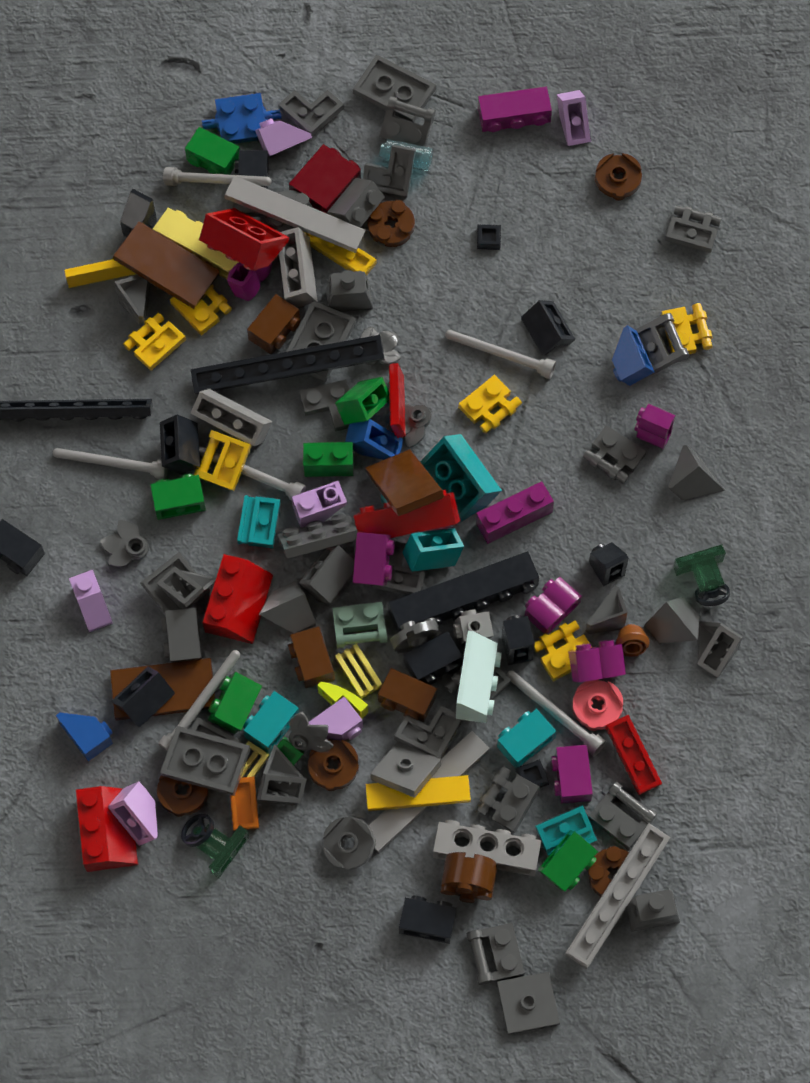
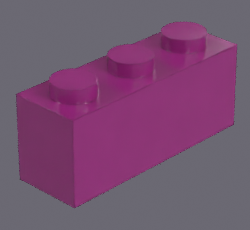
M547 86L478 96V112L482 132H497L507 128L519 129L528 125L541 126L551 122L552 108Z
M541 481L477 512L476 525L487 544L553 513L554 500Z

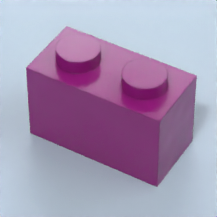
M357 532L353 583L387 585V580H391L392 566L389 565V555H393L394 540H391V535Z
M587 745L556 747L555 756H551L552 771H557L558 780L554 781L555 796H560L561 804L591 801L593 791Z

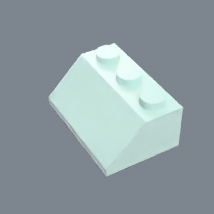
M468 631L457 697L456 719L486 723L487 715H493L495 700H490L491 691L496 692L498 676L493 675L495 667L500 668L502 653L497 652L498 643L474 631Z

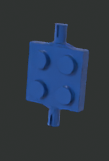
M261 93L215 99L217 110L215 119L202 120V126L205 130L217 128L221 138L233 144L257 141L259 139L255 130L261 128L259 123L271 118L273 120L281 119L280 109L266 111L262 103Z

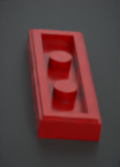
M393 363L389 366L390 426L395 436L400 438L406 437L404 375L399 364Z
M629 714L605 725L637 794L640 795L661 785L662 782Z

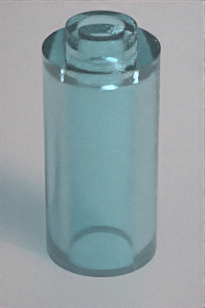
M387 139L386 143L381 144L379 157H383L384 163H389L392 145L416 149L413 168L429 172L433 158V148Z

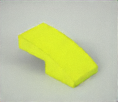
M320 682L318 684V693L331 705L345 697L361 719L368 714V704L355 694L330 683Z

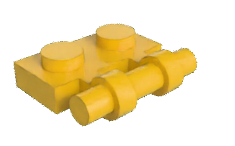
M213 284L203 296L204 298L207 295L212 300L209 306L201 299L195 309H192L175 297L170 299L172 306L201 336L220 322L219 317L216 315L219 310L225 315L232 310L227 303L228 300L213 289Z
M700 303L692 305L693 314L687 315L685 307L661 312V316L667 313L672 314L674 327L683 347L687 348L689 354L696 353L697 348L695 344L702 343L704 350H709L713 347L711 342L713 338L711 330H708L706 324V311L702 310ZM697 324L699 332L692 334L690 325ZM666 332L671 353L675 352V350Z
M160 313L145 320V325L137 332L133 331L129 334V339L123 343L124 347L129 351L135 345L138 346L134 351V355L150 371L186 341L185 335L170 321L162 327L159 325L164 321V317ZM150 332H154L149 339H144Z
M494 374L458 404V408L474 424L483 419L485 422L480 425V429L487 433L491 429H496L500 425V421L508 415L512 416L516 412V408L522 404V401L517 396L511 401L506 400L511 395V391ZM497 405L501 408L495 414L490 413Z
M576 620L569 624L564 623L560 625L558 630L549 635L544 634L539 637L538 641L534 642V651L536 653L542 649H545L547 655L541 657L540 661L553 682L571 672L569 651L576 650V645L590 644L584 634L576 639L574 638L572 633L580 629ZM564 638L567 644L555 649L553 643Z

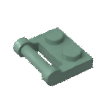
M382 602L332 608L337 649L345 648V645L374 641L387 643ZM378 629V631L343 635V633Z

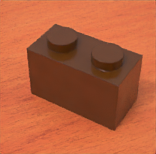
M275 294L248 327V340L269 354H272L276 349H280L284 345L286 336L290 331L294 332L298 328L301 321L299 309Z
M320 627L291 634V644H287L291 659H297L298 666L295 667L298 681H304L305 688L318 685L320 682L335 680L333 667Z
M391 668L378 693V702L389 711L397 710L404 713V716L407 715L417 721L425 722L437 697V688Z

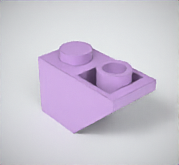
M339 481L292 497L293 509L300 527H305L312 521L324 522L347 504Z

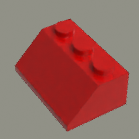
M232 208L207 213L199 241L207 244V247L211 250L222 252L227 259L244 264V268L257 271L258 269L268 267L288 243L290 237Z
M223 554L203 619L205 633L253 644L261 619L259 613L265 605L273 574L247 559Z
M97 786L76 789L83 865L87 872L138 865L136 841L108 808L122 788Z

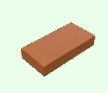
M244 777L240 779L235 796L230 795L233 831L259 829L255 777Z

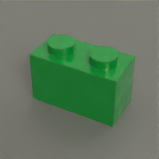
M198 127L185 147L188 162L195 167L200 166L208 170L210 174L230 175L235 168V159H239L240 147L201 127Z
M383 377L361 380L343 395L335 405L344 425L368 421L390 400V395Z
M353 442L303 443L304 476H354Z
M186 474L179 479H161L156 481V483L150 484L158 520L206 511L199 475Z
M234 672L229 677L225 676L219 687L222 690L219 698H215L209 707L208 712L211 715L208 720L233 734L238 733L242 730L262 685L237 672Z
M570 830L537 870L561 891L572 890L579 882L580 878L578 876L583 869L588 870L595 863L597 858L594 856L598 851L578 833Z

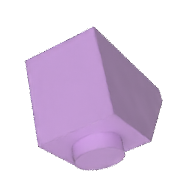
M580 90L557 94L559 115L567 145L591 142L585 96Z
M272 118L259 123L261 128L255 130L263 150L268 151V156L312 138L311 133L282 121L274 122Z
M93 570L69 578L89 632L113 624Z
M343 697L309 721V725H328V736L326 739L345 741L348 738L349 740L354 739L362 732L363 720L347 699Z
M139 781L123 788L108 808L139 846L156 839L158 832L155 800Z

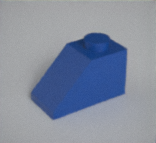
M627 325L623 328L612 362L615 366L613 372L617 380L631 386L654 373V369L637 331Z
M369 419L368 421L349 424L345 442H353V450L360 455L385 460L401 452L404 439L397 438L394 433Z
M58 713L56 715L59 724L87 761H90L113 744L110 737L113 732L105 721L100 723L96 717Z

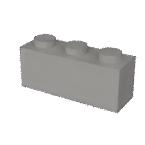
M299 227L280 232L290 237L288 243L279 253L284 298L297 308L311 304L312 300L318 302L310 237Z
M211 389L199 392L191 411L192 415L252 446L263 443L272 424L271 420Z

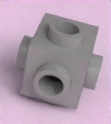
M476 610L461 612V616L455 620L456 624H453V633L455 639H459L460 645L466 644L468 631H474L488 639L494 636L489 611L477 614Z

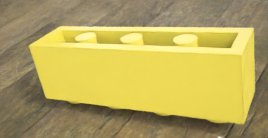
M167 208L153 230L220 271L219 275L227 279L230 270L238 261L227 259L222 252L211 250L207 247V244L199 241L203 226L202 222H194L183 212Z

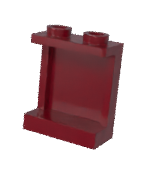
M323 144L290 181L289 190L306 194L312 208L328 214L329 209L355 178L361 179V169L356 162L348 161L342 157L335 148H329Z

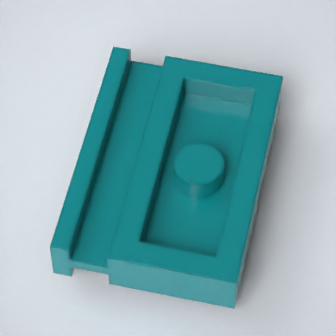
M244 496L237 538L238 544L243 543L249 546L273 548L280 499Z
M583 805L535 825L547 856L551 854L570 830L578 833L589 844L597 841Z

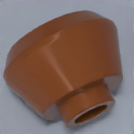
M628 624L619 631L615 644H622L623 655L634 657L643 654L649 647L650 641L640 626Z

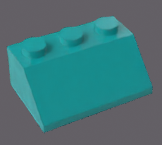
M461 434L444 436L420 461L442 490L446 489V493L454 492L460 522L457 524L487 507L502 491Z

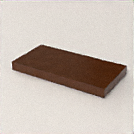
M140 221L113 255L114 261L192 309H195L220 273L215 267Z
M410 449L365 467L367 475L398 516L444 497L440 486Z
M211 658L149 665L150 668L161 674L175 692L152 716L188 712L213 678ZM148 666L110 670L113 699ZM215 692L202 710L209 709L212 701L215 699ZM114 705L116 721L130 719L125 712Z

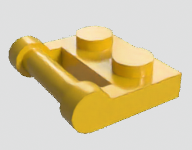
M211 430L208 436L210 441L200 467L195 470L194 475H199L202 480L234 491L252 445ZM219 442L225 443L213 475L207 473Z

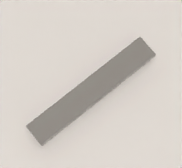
M235 175L225 193V199L294 228L299 227L306 233L354 253L357 252L366 231Z
M471 731L441 759V767L432 778L463 776L490 751V748ZM429 806L385 810L369 825L376 839L374 850L377 853L382 851Z
M650 823L646 825L565 952L566 956L586 969L589 967L671 837Z

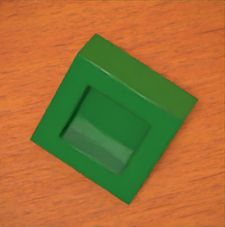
M286 737L277 745L278 749L293 766L305 753L302 750L296 749Z

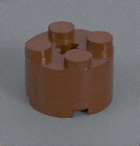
M466 852L447 854L440 892L445 895L460 896L459 900L466 903H474L475 899L492 900L497 870L496 862L489 857L474 854V858L465 857Z

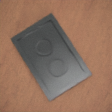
M376 54L354 86L353 94L386 111L391 96L398 98V101L424 108L435 92L436 84ZM398 110L394 114L411 122H415L417 116Z
M312 300L287 351L347 341L356 324V318ZM332 370L308 375L326 382Z
M338 514L331 517V520L324 522L312 521L305 527L287 528L283 533H279L278 537L288 559L354 541L357 539V529L350 515Z
M177 726L160 773L164 777L235 796L251 748L246 744Z

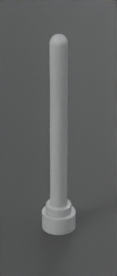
M166 167L163 172V182L166 186H177L181 182L230 184L234 175L185 173L176 167ZM235 175L259 186H269L272 182L269 177Z
M447 330L445 333V337L449 340L536 369L537 373L541 374V377L551 379L554 373L556 361L549 358L539 361L452 330Z
M199 447V456H204L205 447ZM215 452L212 461L217 463L220 454ZM244 465L241 472L245 476L285 492V495L291 501L293 496L306 492V485L302 483L291 482L289 484L247 465Z
M60 448L53 450V456L56 458L148 472L155 479H166L169 470L162 467L160 459L148 463Z
M233 650L177 726L188 728L219 687L224 677L227 676L240 658L239 651ZM175 729L172 733H168L167 736L164 735L158 742L166 751L169 749Z
M514 671L507 672L506 675L516 687L584 742L583 745H587L589 754L594 757L601 751L606 744L605 739L599 734H589Z

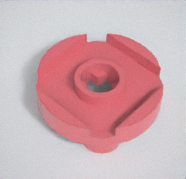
M600 679L585 681L577 688L573 697L572 710L574 716L580 724L590 731L606 729L605 725L619 719L622 714V694L609 681L608 683L599 681ZM592 700L603 701L602 709H593Z

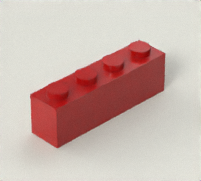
M446 489L442 490L444 494L442 499L401 516L396 514L388 502L383 503L384 507L375 509L374 505L359 508L360 512L354 515L357 532L386 534L394 538L455 525L460 522L454 492L446 493Z

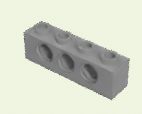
M445 820V823L439 822L433 858L446 860L447 854L453 852H466L465 857L474 858V854H479L493 859L496 862L497 870L535 876L541 840L536 839V836L530 834L515 836L511 835L510 831L497 829L493 832L485 830L486 828L480 825L460 826L459 822L453 820ZM459 837H464L469 841V844L465 847H460L456 845L455 840ZM484 842H491L495 848L487 852L482 850L480 845ZM514 846L520 850V853L517 856H510L507 854L506 849Z

